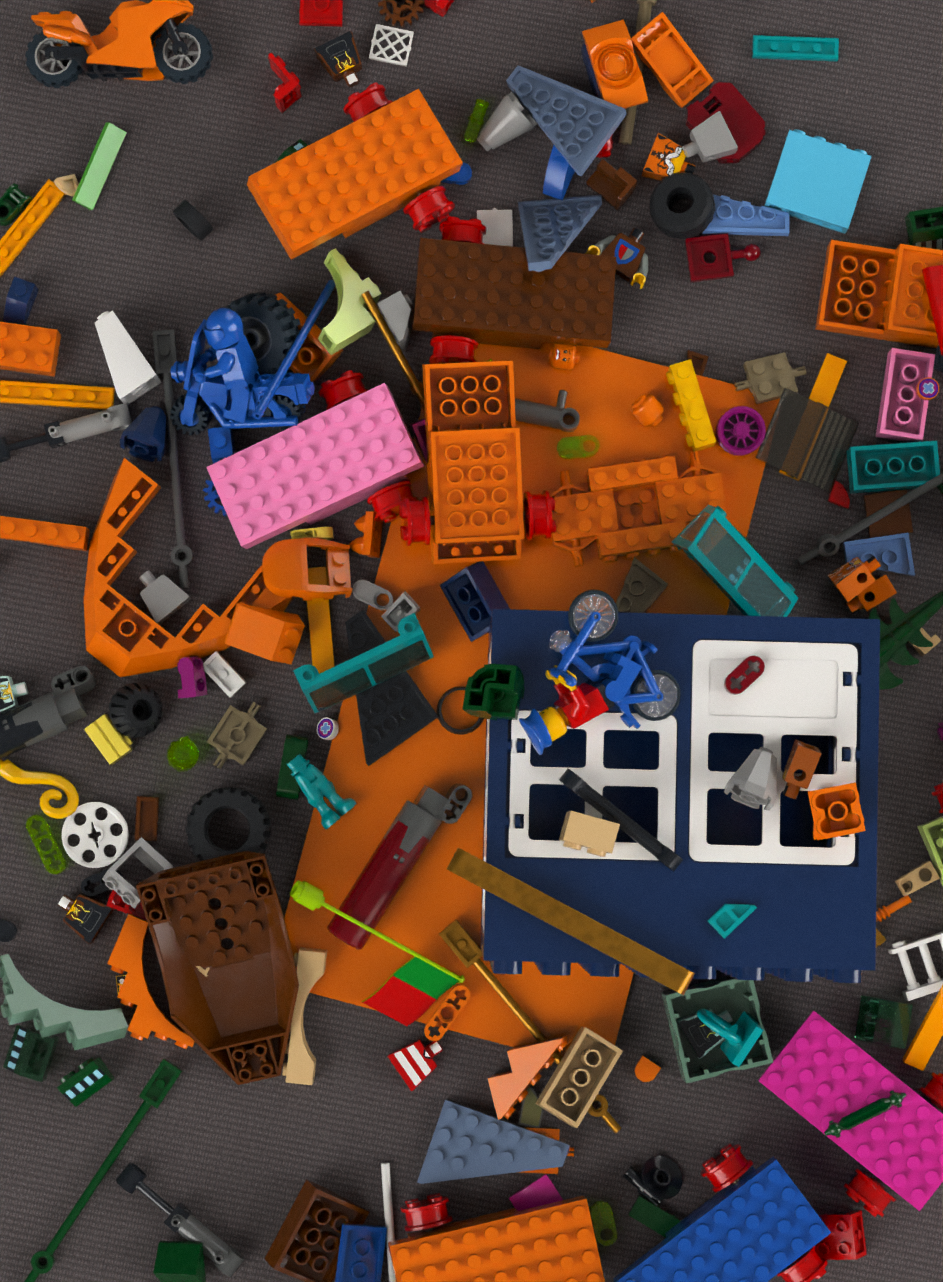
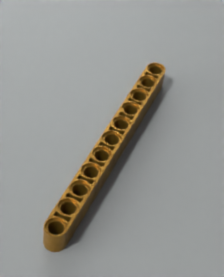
M457 848L447 867V870L682 995L685 994L695 974L460 848Z

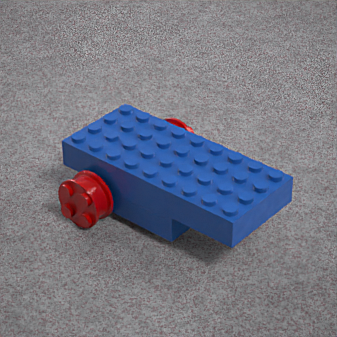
M729 1143L720 1150L721 1154L716 1158L710 1157L702 1164L704 1168L700 1173L702 1177L707 1176L713 1185L712 1190L718 1193L665 1233L667 1238L623 1270L613 1280L614 1282H768L777 1275L778 1277L781 1276L785 1282H810L814 1278L819 1279L826 1273L824 1268L828 1262L825 1258H820L815 1251V1245L831 1234V1232L774 1156L755 1169L752 1166V1160H747L741 1153L740 1144L732 1146Z

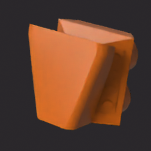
M856 782L808 791L814 821V840L866 831Z

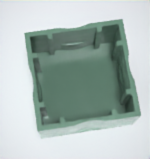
M727 976L689 985L684 995L674 990L661 992L681 1078L685 1083L716 1077L731 1070H745L773 1063L767 1034L760 1018V1005L754 980H737L735 977ZM711 1008L716 1015L727 1010L733 1020L730 1023L733 1026L743 1011H746L753 1016L764 1031L740 1067H737L730 1062L720 1048L724 1040L699 1059L676 1020L697 1013L699 1009Z

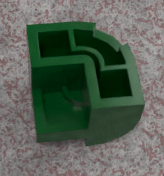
M484 665L483 668L477 670L468 679L463 710L470 715L484 719L517 720L520 700L524 699L525 690L524 676L521 669L515 665Z

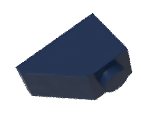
M14 277L6 298L3 322L26 325L39 291L34 283Z

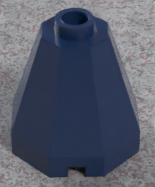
M157 406L145 408L123 431L120 438V447L124 450L126 447L129 448V454L133 457L148 462H154L155 458H157V461H162L165 453L166 414Z

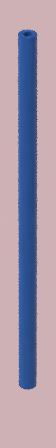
M333 280L327 282L253 413L254 418L261 419L335 288L336 285Z

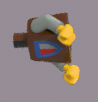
M633 228L629 236L619 233L617 236L611 235L600 240L595 245L589 246L585 254L616 257L615 275L629 282L631 286L637 282L641 285L640 289L643 288L649 268L648 256L644 253L646 248L639 244L644 236L642 231Z

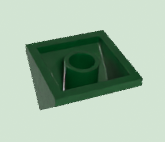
M160 1241L153 1274L161 1282H206L203 1243Z

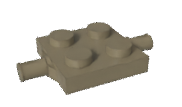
M785 352L744 362L743 367L746 373V380L735 382L734 386L736 391L749 389L754 396L756 404L796 395L798 388L795 377L806 375L805 366L792 369Z
M253 702L247 713L239 711L231 705L229 706L207 741L220 753L213 765L221 769L227 758L236 760L243 766L246 764L267 731V728L259 724L254 718L261 707L260 705Z

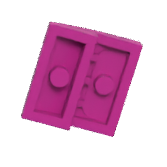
M546 1174L509 1197V1200L518 1211L563 1200Z

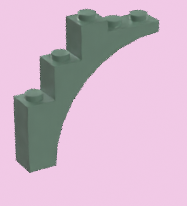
M9 954L0 956V978H2L4 983L2 987L5 995L3 1005H1L2 1016L7 1018L9 1025L33 1020L34 1027L37 1031H40L42 1038L66 1032L67 1040L69 1043H72L74 1051L125 1037L128 1025L121 1008L105 1011L83 1010L55 1002L39 993L25 981L15 968Z

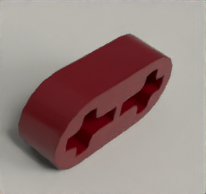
M750 656L741 662L725 678L724 687L726 691L736 695L746 690L764 672L765 665L763 660L758 656ZM749 661L751 663L758 662L757 669L759 671L757 673L752 671L748 675L745 674V671L750 667ZM742 675L744 679L739 683L741 688L731 689L730 685L732 682L730 679H737Z

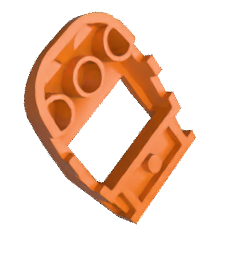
M297 538L278 541L263 556L262 570L264 583L272 593L286 598L295 596L302 598L303 601H312L315 598L328 600L333 599L334 595L345 594V598H349L352 593L349 561L350 546L322 538ZM307 547H321L322 550H326L328 585L308 583Z

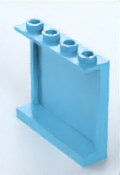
M789 130L764 206L788 212L791 217L845 234L849 229L871 156L867 155V152L864 150L848 149L842 143L836 142L832 144L826 142V139L820 136L810 137L801 130Z

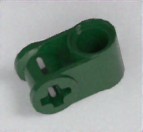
M16 183L12 184L0 198V211H9L7 216L0 217V225L2 226L10 225L32 201V197L18 189Z

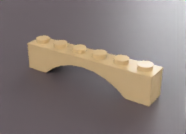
M301 947L299 953L294 955L299 989L290 1027V1041H287L285 1054H288V1063L284 1062L283 1076H286V1083L312 1085L314 1083L316 1058L305 1038L303 1013L310 990L325 973L327 950Z

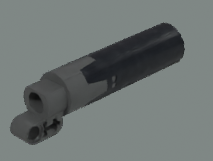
M78 666L57 675L51 682L52 692L0 714V759L69 730V723L87 716L80 695L91 691L96 685V679L87 667ZM88 676L85 681L80 682L82 677Z

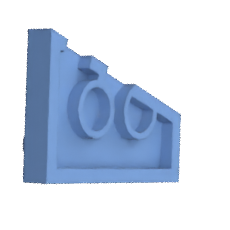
M909 533L843 542L846 563L856 557L864 563L874 555L881 565L876 570L915 576Z

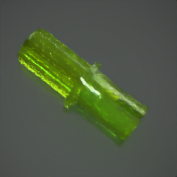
M476 99L473 112L468 117L469 123L464 134V139L468 142L474 143L476 141L481 125H484L483 119L489 103L485 100Z

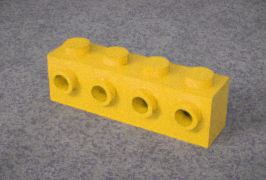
M691 359L670 365L666 376L669 385H673L675 391L673 399L675 405H679L681 411L679 418L682 426H685L687 430L685 437L688 446L692 447L693 452L714 446L716 439Z

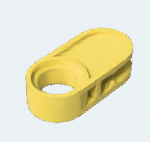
M333 527L290 531L291 539H334Z

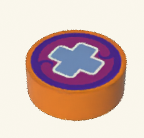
M930 377L922 379L916 387L917 395L923 400L935 398L939 393L938 382Z

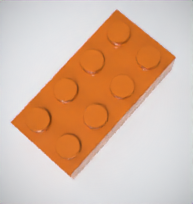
M0 322V369L55 377L61 340L60 332L57 329Z

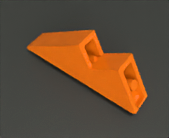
M568 1035L513 1047L507 1051L512 1071L495 1074L488 1078L498 1120L503 1117L508 1120L516 1110L514 1105L518 1101L521 1103L529 1094L526 1091L531 1084L535 1086L541 1079L542 1075L540 1072L544 1067L548 1069L553 1064L555 1053L557 1051L562 1052L568 1045Z

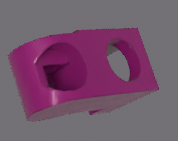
M198 656L181 658L177 667L182 681V689L178 690V698L208 695L205 669L201 658Z

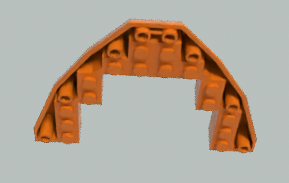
M125 458L113 479L89 546L84 590L87 652L119 677L171 669L178 666L181 658L190 656L203 658L212 655L215 651L220 652L229 648L230 646L225 644L224 641L237 603L285 611L295 596L286 598L272 593L264 583L262 566L259 567L220 617L206 605L202 604L176 637L111 587L112 583L137 553L135 549L121 538L161 489L155 481Z

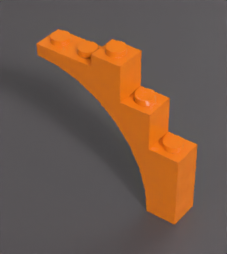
M128 914L107 963L111 965L110 970L120 974H123L124 971L127 972L117 996L121 998L120 1003L129 1007H133L134 1004L138 1005L127 1031L131 1032V1037L143 1041V1038L148 1039L151 1031L156 1032L155 1037L167 1041V1038L176 1040L175 1045L181 1048L193 1047L195 1041L164 1015L149 991L143 966L144 940L148 930V923L145 920Z

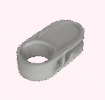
M358 580L353 585V595L365 604L381 611L387 610L393 604L392 594L380 586L367 580ZM380 594H386L389 597V603L386 606L378 605L377 597Z

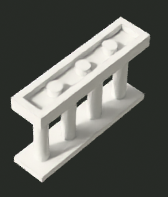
M943 931L908 943L902 940L893 943V948L888 949L889 954L898 953L908 983L906 986L907 990L902 991L905 1000L910 1001L937 992L942 987L943 978L937 975L927 943L939 939L943 949ZM917 946L929 976L927 979L928 983L922 985L916 982L906 950Z

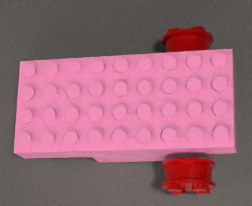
M352 370L346 371L341 374L340 378L334 381L328 380L321 384L322 388L318 393L327 403L326 411L206 467L241 547L249 549L304 522L312 525L365 499L375 510V521H384L387 524L397 519L399 504H403L404 498L408 497L409 501L419 500L418 497L413 496L410 489L412 483L408 480L406 474L423 467L424 464L392 393L385 383L368 390L365 389L362 383L364 378L362 373H353Z

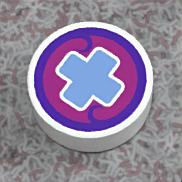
M326 717L319 721L317 734L320 738L332 740L338 734L339 725L336 720Z

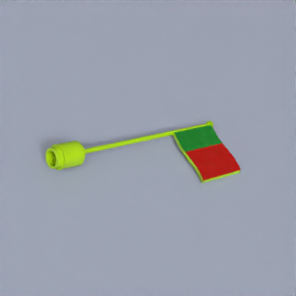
M299 880L293 885L290 896L293 897L295 902L312 911L323 906L414 956L398 968L375 993L363 1000L362 1003L408 1026L420 1018L444 992L456 983L464 982L465 978L463 975L459 976L325 903L324 892L306 881L301 882Z

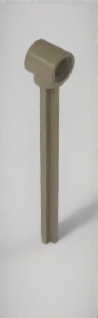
M657 0L636 1L639 4L635 34L650 22L652 6H655ZM634 49L635 57L642 73L643 62ZM637 105L626 108L627 115L622 120L619 143H623V145L632 144Z

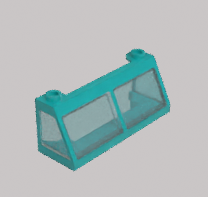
M708 504L672 543L678 550L683 549L687 557L701 568L744 616L787 617L798 600L794 593L795 588L789 582H784L725 518L727 514L722 508Z

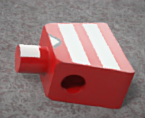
M419 1039L391 1052L387 1057L409 1089L413 1091L437 1067L433 1057L442 1052L443 1049L437 1041H433L425 1047Z

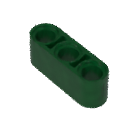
M286 734L276 797L299 799L300 787L294 776L291 775L292 770L287 764L299 754L306 759L308 737Z

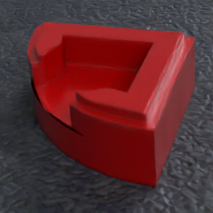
M835 481L827 502L848 509L850 504L849 495L840 482Z

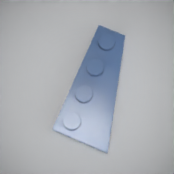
M713 195L715 201L713 219L702 232V234L728 233V235L789 236V213L765 206L751 205L750 202L732 200L730 197L723 195Z

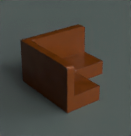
M604 159L600 161L596 171L586 181L588 187L598 195H601L617 211L634 193L637 180L622 167L617 171Z

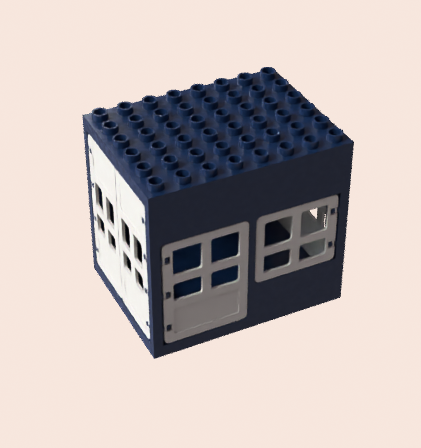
M493 609L488 636V664L518 666L524 676L525 690L524 699L520 700L517 720L486 719L483 861L695 973L692 979H716V970H720V972H725L726 975L735 977L737 980L759 981L765 980L766 971V973L778 976V978H782L784 981L813 982V975H819V977H825V979L832 980V982L862 983V970L875 971L880 619L618 612L617 625L608 637L595 642L586 641L583 646L620 642L629 635L638 637L641 642L652 643L658 651L654 654L648 652L644 658L650 670L666 671L676 679L680 688V702L677 709L666 719L650 721L641 717L635 711L633 704H629L631 714L641 725L636 729L633 725L629 728L620 718L623 713L614 703L615 706L573 729L566 726L567 732L554 740L552 745L545 748L543 754L539 755L521 726L519 718H527L532 709L537 710L539 713L550 706L555 708L554 703L559 700V695L553 686L555 682L549 680L545 672L550 668H554V665L558 666L562 660L561 657L563 655L559 652V647H556L557 643L564 638H567L566 641L571 642L575 635L568 621L569 611ZM574 611L573 620L577 629L584 620L587 611ZM599 612L601 619L597 621L589 635L590 637L602 635L609 629L613 620V612ZM606 653L579 656L589 666L597 663H609V661L603 659ZM750 656L760 657L765 665L764 672L742 693L736 695L728 693L724 687L725 678L746 658ZM749 661L750 667L745 671V674L748 675L752 671L757 673L759 671L757 669L758 662L751 663ZM570 664L567 670L577 677L576 686L590 680L577 667ZM639 673L633 681L632 685L630 686V692H632L633 685L635 684L636 680L640 677ZM653 675L661 693H663V700L637 704L644 713L651 716H659L669 711L675 701V688L668 678L661 675ZM742 675L737 679H730L732 682L730 685L731 689L741 688L739 683L744 679ZM643 681L640 683L637 692L647 691ZM796 739L819 748L822 754L808 789L801 787L797 799H792L783 795L787 782L783 780L782 775ZM760 747L771 750L777 758V798L770 810H764L765 805H760L759 809L751 808L734 801L731 798V792L728 795L724 793L728 781L754 749L759 750ZM567 769L573 771L629 818L682 858L683 861L674 872L620 828L613 852L606 853L605 857L587 853L588 848L581 847V850L564 847V841H560L559 838L566 812L574 811L610 821L559 781ZM796 770L794 775H802L803 770ZM856 782L866 831L814 840V821L808 791ZM482 888L481 952L483 960L490 962L493 973L522 974V961L534 962L542 975H570L571 963H578L587 973H590V976L618 977L619 964H622L628 970L635 972L638 977L650 978ZM724 904L755 905L757 908L725 939L707 922Z

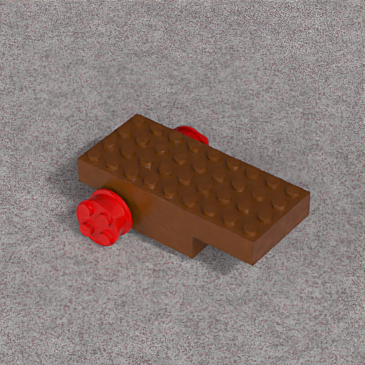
M448 217L447 221L439 225V230L442 232L441 240L420 238L412 330L433 332L432 339L430 340V345L433 347V355L429 357L430 364L477 362L474 359V350L478 348V343L540 349L542 342L608 348L612 332L616 257L564 252L551 269H545L542 272L529 271L525 248L482 243L487 228L481 224L479 219L460 220L458 217Z

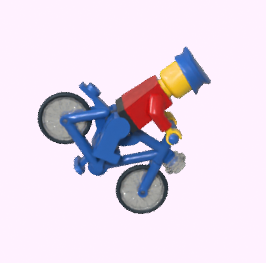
M588 590L578 595L569 608L568 621L572 631L575 633L572 639L569 637L570 633L568 630L563 632L558 630L549 638L551 640L548 644L549 647L563 655L558 666L554 665V668H550L545 672L546 677L555 682L553 686L559 695V700L554 703L555 708L550 706L539 713L537 710L532 709L530 715L525 719L519 718V722L536 752L542 755L545 748L550 747L554 740L567 732L566 726L573 729L615 706L614 703L622 711L623 715L620 718L629 728L632 725L636 729L641 726L631 714L629 704H633L635 711L646 720L660 721L666 719L673 714L679 705L680 688L676 679L671 674L662 670H650L644 656L648 652L654 654L658 650L652 643L641 642L634 635H629L620 642L583 646L586 641L595 642L608 637L614 631L618 621V609L614 600L603 591ZM606 653L603 659L609 661V663H597L589 666L579 656ZM570 664L577 667L590 680L576 686L577 677L567 670ZM639 673L640 677L636 680L635 684L633 685L632 692H630V686L632 685L633 681Z

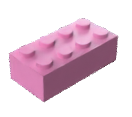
M892 348L888 352L876 437L904 442H921L923 440L929 400L921 399L917 395L916 387L922 379L932 378L935 354Z

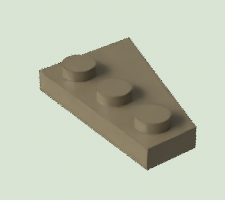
M634 557L616 602L618 612L646 613L668 587V583Z

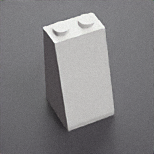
M113 310L111 312L106 311L97 317L98 320L94 323L117 395L123 404L129 405L162 382Z

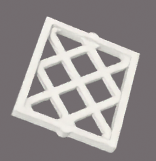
M376 24L374 36L371 40L372 45L369 59L407 67L414 32ZM383 29H384V30H389V31H391V32H389L388 34H385V32L383 31ZM380 30L383 37L377 40L376 34ZM398 33H403L405 35L400 37ZM395 34L398 39L391 43L388 37ZM409 36V45L406 46L403 39ZM386 39L389 45L382 48L379 42ZM400 42L404 48L397 52L394 45ZM377 45L380 51L373 54V48ZM392 48L395 54L388 57L385 51ZM404 51L407 52L405 60L399 55ZM380 54H383L385 58H381V57H377V56L380 55ZM397 56L400 61H395L391 59Z

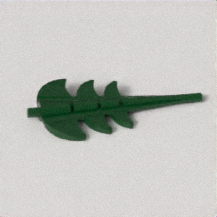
M943 590L908 613H905L898 606L895 598H892L889 605L892 623L889 625L879 618L876 608H872L869 619H880L879 690L891 689L903 683V679L894 675L888 668L887 663L890 660L901 665L919 663V659L913 657L907 651L905 644L908 641L918 647L933 646V643L923 636L920 629L943 606Z

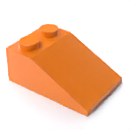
M237 603L224 643L270 661L292 665L305 625L298 614Z

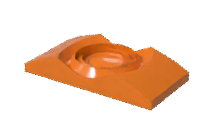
M663 12L658 14L631 37L633 48L641 61L654 73L662 89L680 108H683L714 81Z
M624 19L582 31L602 100L625 109L647 103L648 97L643 76L638 66L632 40Z

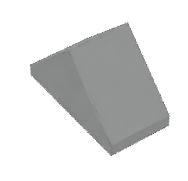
M405 591L381 617L397 632L400 620L413 613L416 615L421 608Z

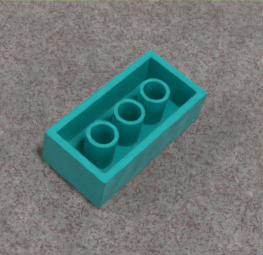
M937 441L854 446L846 451L850 494L916 489L940 475Z

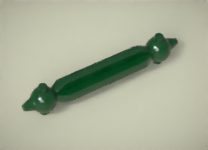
M892 1090L890 1091L889 1098H881L843 1117L839 1123L831 1120L824 1134L825 1136L833 1135L839 1138L842 1130H849L888 1111L892 1105L900 1108L902 1100L907 1095L906 1093H898Z

